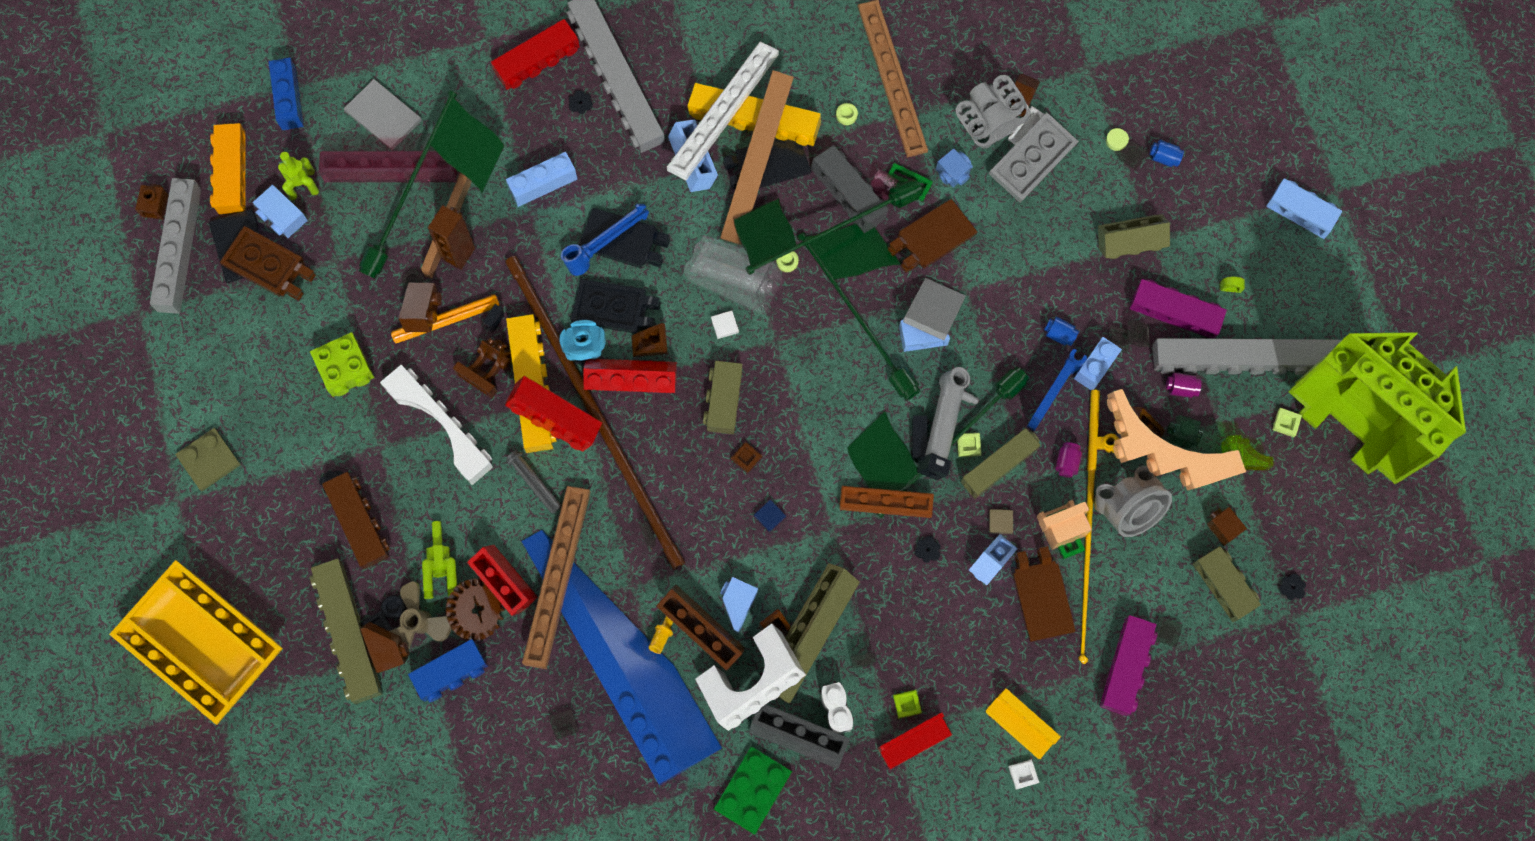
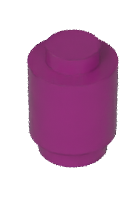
M1174 372L1172 376L1167 378L1166 390H1169L1170 395L1188 398L1198 397L1201 390V379L1196 378L1194 375Z
M1063 443V446L1059 449L1055 467L1060 476L1072 478L1073 475L1078 474L1082 457L1081 446L1075 443Z

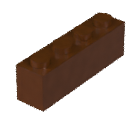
M442 205L428 226V230L442 260L462 270L475 250L473 239L469 234L462 213L454 207L449 209Z
M346 472L322 483L359 566L362 569H367L389 558L387 551L391 550L386 538L381 539L378 533L381 527L376 517L371 518L368 510L372 508L366 496L362 497L359 492L362 486L357 476L352 477L349 472Z
M676 584L656 605L658 609L726 671L742 655L745 647Z

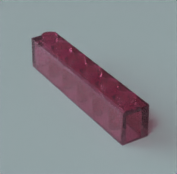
M320 151L319 174L324 182H409L423 151ZM428 151L414 182H457V170L449 165L436 151Z

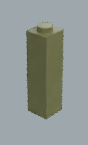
M1025 428L965 475L961 480V484L974 499L978 498L1039 449L1041 445L1039 444L1038 437L1035 433L1029 432Z

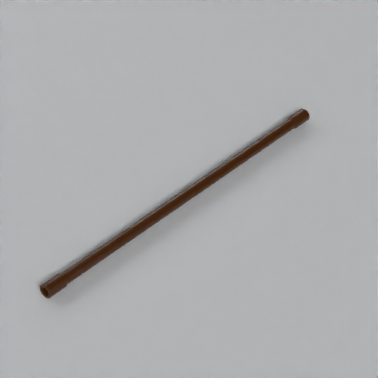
M517 256L509 257L505 263L510 273L517 281L537 320L540 321L542 329L588 413L602 422L599 433L663 547L664 554L673 570L677 569V566L685 564L677 546L672 542L589 390H584V380L573 360H568L562 351L560 336L530 284Z

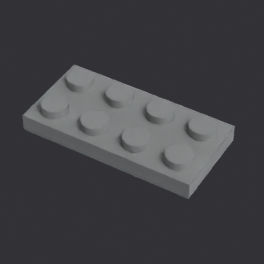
M1046 112L988 174L1021 203L1079 141Z

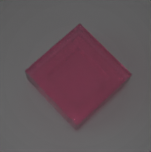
M880 169L870 185L875 194L888 200L890 189L895 187L899 181Z

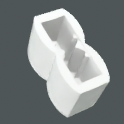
M839 682L823 686L821 702L824 709L828 712L827 724L830 731L838 734L850 732L853 727V718L850 710L845 706L846 693L843 686Z

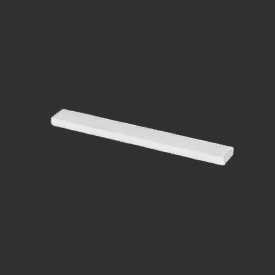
M762 42L758 43L668 164L667 171L684 180L689 178L775 61L779 50Z

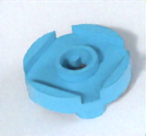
M590 320L575 321L570 324V328L566 331L564 329L561 332L560 345L568 360L597 359L601 356V351L606 344V338L602 327L596 326L595 322ZM582 338H586L585 342H579Z

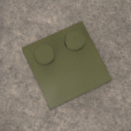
M215 428L175 454L200 491H204L241 465Z

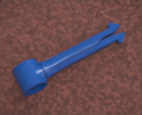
M636 204V208L588 244H583L582 246L572 244L565 247L561 252V259L569 272L574 276L584 274L590 267V259L593 257V254L641 219H647L649 211L645 209L646 206L644 204Z

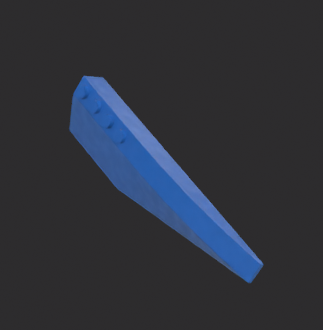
M541 530L523 540L522 543L542 579H544L553 541ZM573 562L561 612L659 785H662L719 751L722 747L675 666L662 653L657 654L649 650L651 641Z

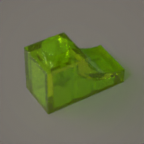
M1240 435L1228 436L1221 443V453L1239 450L1245 470L1268 471L1274 466L1273 457L1260 454L1250 445L1249 439L1242 438Z

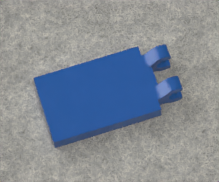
M1073 349L1070 352L1063 369L1031 418L1027 428L1035 431L1069 375L1078 373L1086 362V355L1078 361L1074 358L1077 350Z

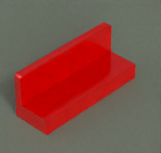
M943 712L878 748L889 770L952 736L943 719L945 717Z

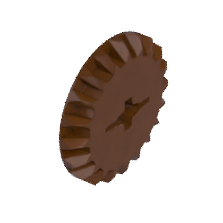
M468 579L458 584L450 593L446 604V617L450 627L458 636L467 640L473 639L477 641L486 639L488 636L493 635L495 629L500 628L497 620L501 621L504 619L499 614L506 609L501 607L500 601L481 579ZM474 604H476V606H481V610L478 611V616L476 613H472V609L475 608Z

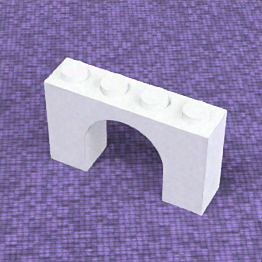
M770 624L753 637L763 655L765 667L761 679L751 689L735 692L725 673L715 665L696 678L716 721L728 731L739 726L744 719L751 714L757 713L761 707L769 701L778 698L783 691L790 686L796 685L800 679L806 676L783 633L773 624Z

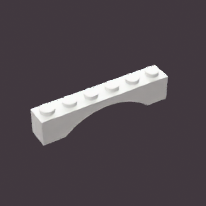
M400 365L380 383L398 404L421 409L442 424L452 443L455 467L473 485L493 468L490 463L492 458L484 449L478 450L475 446L477 441L469 432L465 435L460 430L463 426L454 416L451 419L445 413L448 409L440 400L435 402L431 398L433 395L431 390L425 384L419 385L416 381L418 376L411 368L406 370Z

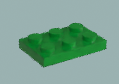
M750 747L714 810L755 835L792 771L755 748Z

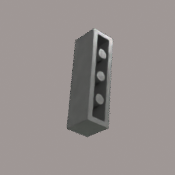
M834 145L813 158L811 170L851 218L884 202L876 196L872 186L869 183H865L860 177L859 171L849 164L844 153L838 151ZM887 205L856 220V224L866 233L885 220L888 213Z
M767 704L761 707L755 714L749 731L753 735L836 769L840 766L850 740L848 737Z

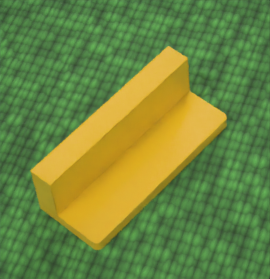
M1004 689L986 710V713L1037 759H1041L1048 749L1061 738L1058 733L1008 689Z

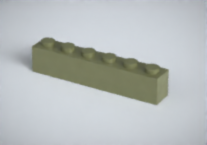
M335 559L312 567L313 575L310 576V581L313 588L318 590L319 597L316 598L320 611L324 610L326 619L323 620L326 632L331 634L333 640L330 642V648L333 655H337L339 664H336L339 676L341 678L344 677L346 686L343 687L346 699L351 700L354 704H358L383 695L376 669L360 630L362 628L361 620L343 562Z
M828 563L785 637L806 675L860 583L847 570ZM806 676L800 679L796 685L790 686L783 691L777 699L790 704Z

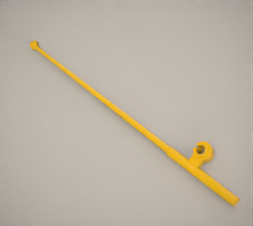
M1091 390L1087 460V506L1089 511L1086 513V518L1091 529L1097 450H1105L1108 453L1112 451L1114 453L1113 446L1115 444L1108 445V443L1119 439L1117 435L1112 433L1104 437H1098L1099 390ZM1092 530L1085 537L1081 655L1078 657L1082 664L1088 662V658L1084 654Z

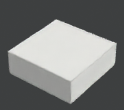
M732 311L711 317L717 339L739 333Z
M1032 759L1008 766L1016 790L1039 783Z

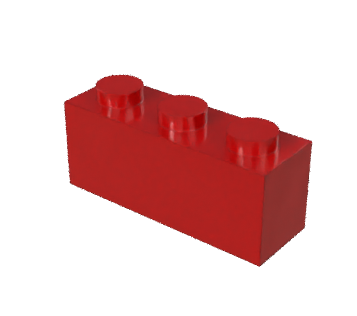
M495 545L482 547L467 562L511 616L522 613L538 598Z

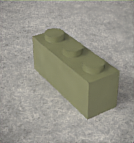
M1163 214L1099 225V250L1105 258L1116 259L1121 255H1137L1143 251H1159L1162 248L1170 247V222Z
M715 361V368L710 367L709 381H713L712 389H707L706 403H710L709 411H704L703 424L707 425V431L734 434L742 364Z
M1219 546L1193 563V566L1230 620L1235 622L1261 606L1258 594L1246 584L1244 574L1239 569H1236L1231 562L1230 554Z

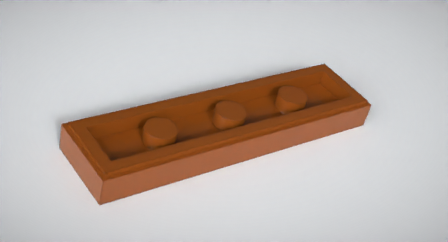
M842 486L840 510L932 518L934 494Z

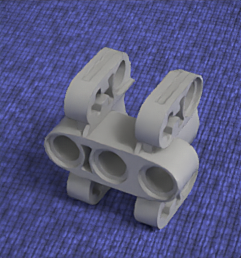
M1006 75L998 76L994 80L993 85L983 82L975 86L970 92V101H962L956 107L957 117L978 147L985 149L1011 134L1018 126L1027 122L1031 116V111L1024 97L1012 79ZM1001 82L1007 84L1000 89ZM1012 99L1016 102L1013 105L1010 102ZM965 107H966L967 109H970L969 111H967V112H965V113L963 112V109H964ZM1025 108V116L1022 118H1016L1018 115L1021 114V112ZM976 124L979 126L977 130L973 127ZM990 135L989 140L986 143L978 142V139H985Z

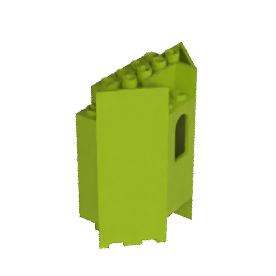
M1349 333L1295 382V385L1288 392L1304 405V408L1298 414L1302 415V418L1315 429L1331 414L1364 443L1351 458L1364 472L1370 474L1378 469L1394 484H1397L1439 458L1455 439L1466 433L1458 368L1455 366L1445 374L1416 350L1409 342L1417 333Z

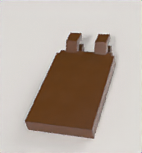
M951 198L899 231L898 238L889 244L888 251L894 256L907 247L912 255L904 259L901 268L907 273L919 264L925 269L977 235L978 232Z
M246 226L240 231L220 261V264L276 296L280 297L281 295L284 297L287 294L300 301L304 293L300 288L292 284L296 277L300 276L312 282L316 276L313 270L304 266L305 263L302 257Z
M1048 546L1036 550L1040 562L1038 565L1029 566L1026 551L1018 552L1014 555L1018 569H1015V573L1012 576L1029 642L1076 632L1059 564H1056V561L1051 562Z

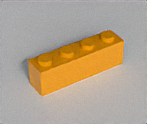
M240 123L214 125V133L210 135L211 145L213 146V154L210 155L213 167V174L210 175V182L213 187V194L210 195L211 207L218 214L240 213L246 211V132Z

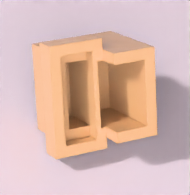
M1071 500L1066 505L1046 513L1041 512L1037 515L1039 525L1046 536L1051 550L1073 542L1078 538L1081 539L1092 530L1085 516L1089 511L1086 502L1075 505L1074 501Z

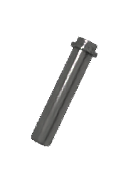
M517 450L512 452L506 458L508 460L507 464L509 466L512 465L549 512H557L561 508L560 503L522 458L524 454L522 452L519 453Z

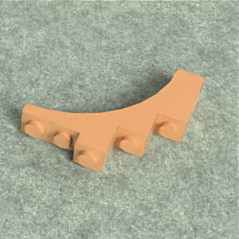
M1123 389L1107 395L1108 408L1113 412L1116 420L1114 422L1115 429L1122 437L1115 440V446H1113L1114 454L1117 459H1120L1121 463L1147 455V467L1154 477L1180 469V481L1184 487L1186 486L1187 490L1246 472L1239 450L1221 454H1203L1187 451L1169 444L1155 435L1140 421L1129 405Z

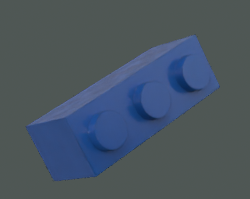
M291 58L269 61L277 123L282 130L304 127L295 65Z
M471 639L409 673L408 676L420 699L424 702L428 700L431 703L441 698V692L448 688L452 691L461 687L464 684L463 680L471 676L474 679L485 673L484 668L488 667L476 642Z

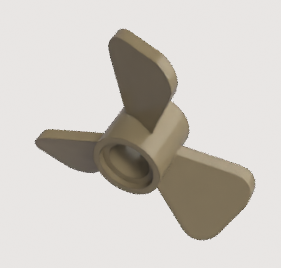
M412 581L402 586L400 595L407 610L400 617L401 626L390 632L401 636L402 642H406L409 649L415 633H427L436 641L446 640L452 630L447 617L432 618L427 611L419 610L420 586L417 582ZM418 617V623L415 626L414 621L415 618Z

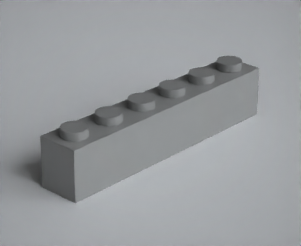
M172 178L150 299V305L157 312L180 314L201 195V188L192 179Z

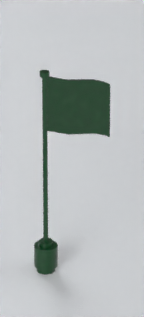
M451 90L448 92L449 97L379 245L368 246L359 264L361 266L359 272L374 279L377 274L380 275L387 261L388 255L385 254L386 249L383 248V245L430 146L449 165L470 179L481 193H483L503 151L504 144L498 136L471 116L455 99L457 93Z
M914 179L892 187L889 191L888 200L799 244H796L792 227L781 210L779 198L734 219L737 236L747 252L750 263L746 267L747 273L751 275L754 273V270L890 203L897 208H902L918 200L919 196L923 193L920 183Z
M857 224L833 231L805 245L891 367V376L888 380L896 392L905 401L915 397L921 391L918 387L919 383L907 367L902 368L899 366L896 368L835 281V279L858 276L886 266L901 265L896 256H892L888 251L889 246L879 232L873 227L864 233ZM804 232L797 236L798 240H802V242L813 237H807Z
M1015 367L1010 369L995 384L997 388L995 391L998 395L952 439L951 446L1000 398L1012 400L1027 385L1026 382L1029 380V377L1021 368ZM886 411L847 447L853 465L869 488L906 491L922 476V474L917 472L908 449L892 428ZM876 513L880 518L884 516V514Z

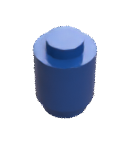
M1159 140L1157 143L1154 142L1149 152V155H1152L1151 160L1169 167H1178L1184 154V150H1181L1179 146L1163 140Z
M1057 316L1054 320L1050 318L1044 328L1047 331L1046 337L1064 346L1066 344L1072 346L1079 333V330L1075 329L1074 325Z

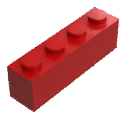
M565 19L491 61L493 71L506 90L518 88L525 79L538 76L541 70L547 66L553 67L564 56L574 55L580 47L578 37Z
M588 359L585 361L583 368L584 390L675 393L677 362Z
M523 376L515 383L505 403V406L509 407L513 413L524 416L533 425L544 428L553 437L564 440L573 449L582 452L592 446L602 425V422L526 376Z

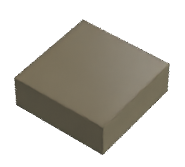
M990 509L989 533L1013 534V510Z

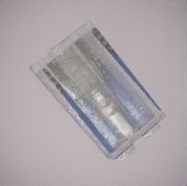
M705 235L696 244L694 254L686 263L683 272L689 282L762 316L765 315L783 280L775 261L754 270V273L749 275L746 267L750 263L744 248Z

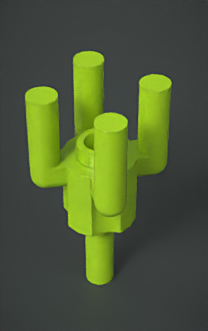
M282 152L280 158L283 163L278 165V169L286 180L282 188L288 198L292 201L297 199V194L293 188L300 185L307 186L312 195H317L319 189L313 179L309 177L315 173V170L308 158L303 157L298 161L294 157H290L287 152Z
M441 521L432 522L433 546L426 549L427 559L422 561L424 599L433 598L432 576L440 578L447 575L448 597L457 586L456 561L453 557H450V548L442 545Z

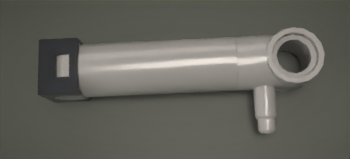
M956 367L945 372L939 379L941 391L925 456L920 458L917 470L918 473L935 480L944 478L949 473L951 461L948 460L961 401L973 404L978 403L977 397L964 391V388L970 383V376L967 370L962 367Z

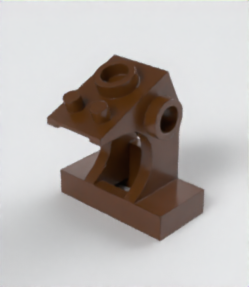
M489 338L488 340H482L477 350L480 355L471 366L466 367L457 362L452 369L457 376L492 399L497 390L491 384V381L500 369L504 370L507 368L511 361V358H509L511 351L506 349L507 345L498 339L493 340ZM487 358L495 363L488 374L479 369Z

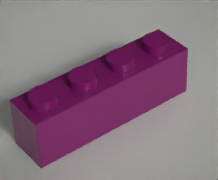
M1141 279L1129 308L1130 310L1210 339H1215L1220 333L1227 311L1217 303L1201 301L1197 296L1179 293L1175 288H1165L1149 279Z
M1131 615L1125 618L1099 707L1124 716L1131 715V712L1136 711L1139 702L1136 695L1138 689H1142L1145 681V676H1142L1144 667H1148L1151 660L1149 649L1151 645L1155 644L1158 632L1155 631L1157 624Z

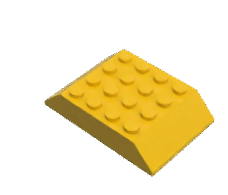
M177 560L172 563L109 634L216 725H218L283 649L271 636Z

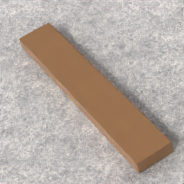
M460 173L446 206L449 209L454 207L460 211L472 181L462 173ZM433 240L421 267L424 276L431 279L441 258Z

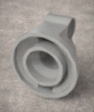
M1141 466L1136 469L1134 477L1125 478L1116 486L1110 484L1100 485L1096 490L1094 507L1097 512L1103 514L1120 535L1123 537H1133L1152 528L1163 518L1172 503V494L1156 476L1154 477L1147 466Z

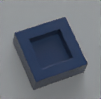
M769 500L754 514V517L770 533L786 518V515Z

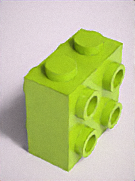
M352 332L310 351L326 389L332 397L345 395L349 392V389L356 386H364L374 378L363 351Z

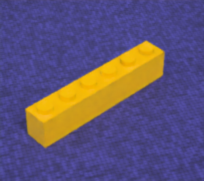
M695 83L688 103L689 115L697 120H702L721 95L723 89ZM748 96L727 125L733 126L738 130L754 131L763 99ZM785 105L775 137L782 141L787 139L793 140L802 146H814L821 125V113Z
M533 314L506 318L515 383L523 376H526L550 391L549 385H544V377H548L546 364L541 363V356H545L543 342H538V335L542 334L540 321L536 322ZM519 415L523 445L526 453L554 449L553 442H557V438L553 437L549 431L533 425L529 419Z

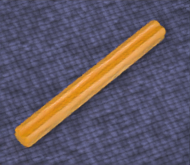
M491 295L438 314L432 331L491 310L494 304L499 306L497 296ZM403 327L391 332L395 343L425 334L423 332H405Z

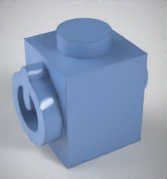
M952 149L941 158L936 166L942 182L946 185L950 184L953 188L957 184L961 186L966 183L970 178V170L973 168L969 158L963 152H957L955 149Z

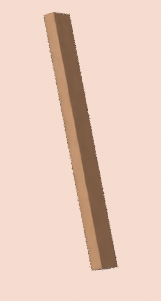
M874 0L858 4L857 7L906 157L927 153L928 148L879 1Z
M772 71L720 237L722 240L738 245L742 244L735 230L734 219L751 212L794 78L792 76Z
M567 486L522 664L525 666L547 669L591 493L590 489Z

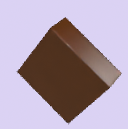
M745 441L730 459L748 474L763 456Z

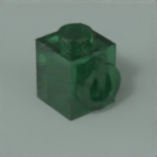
M1178 415L1174 421L1171 420L1169 422L1166 432L1169 434L1167 442L1187 449L1191 446L1197 447L1203 435V428L1200 427L1201 422Z

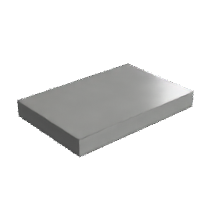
M375 79L344 108L348 115L391 151L422 121L416 113Z
M925 278L903 322L945 340L966 296Z

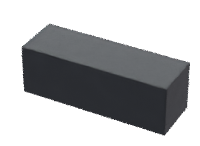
M913 415L912 459L920 460L921 457L925 456L927 449V416Z

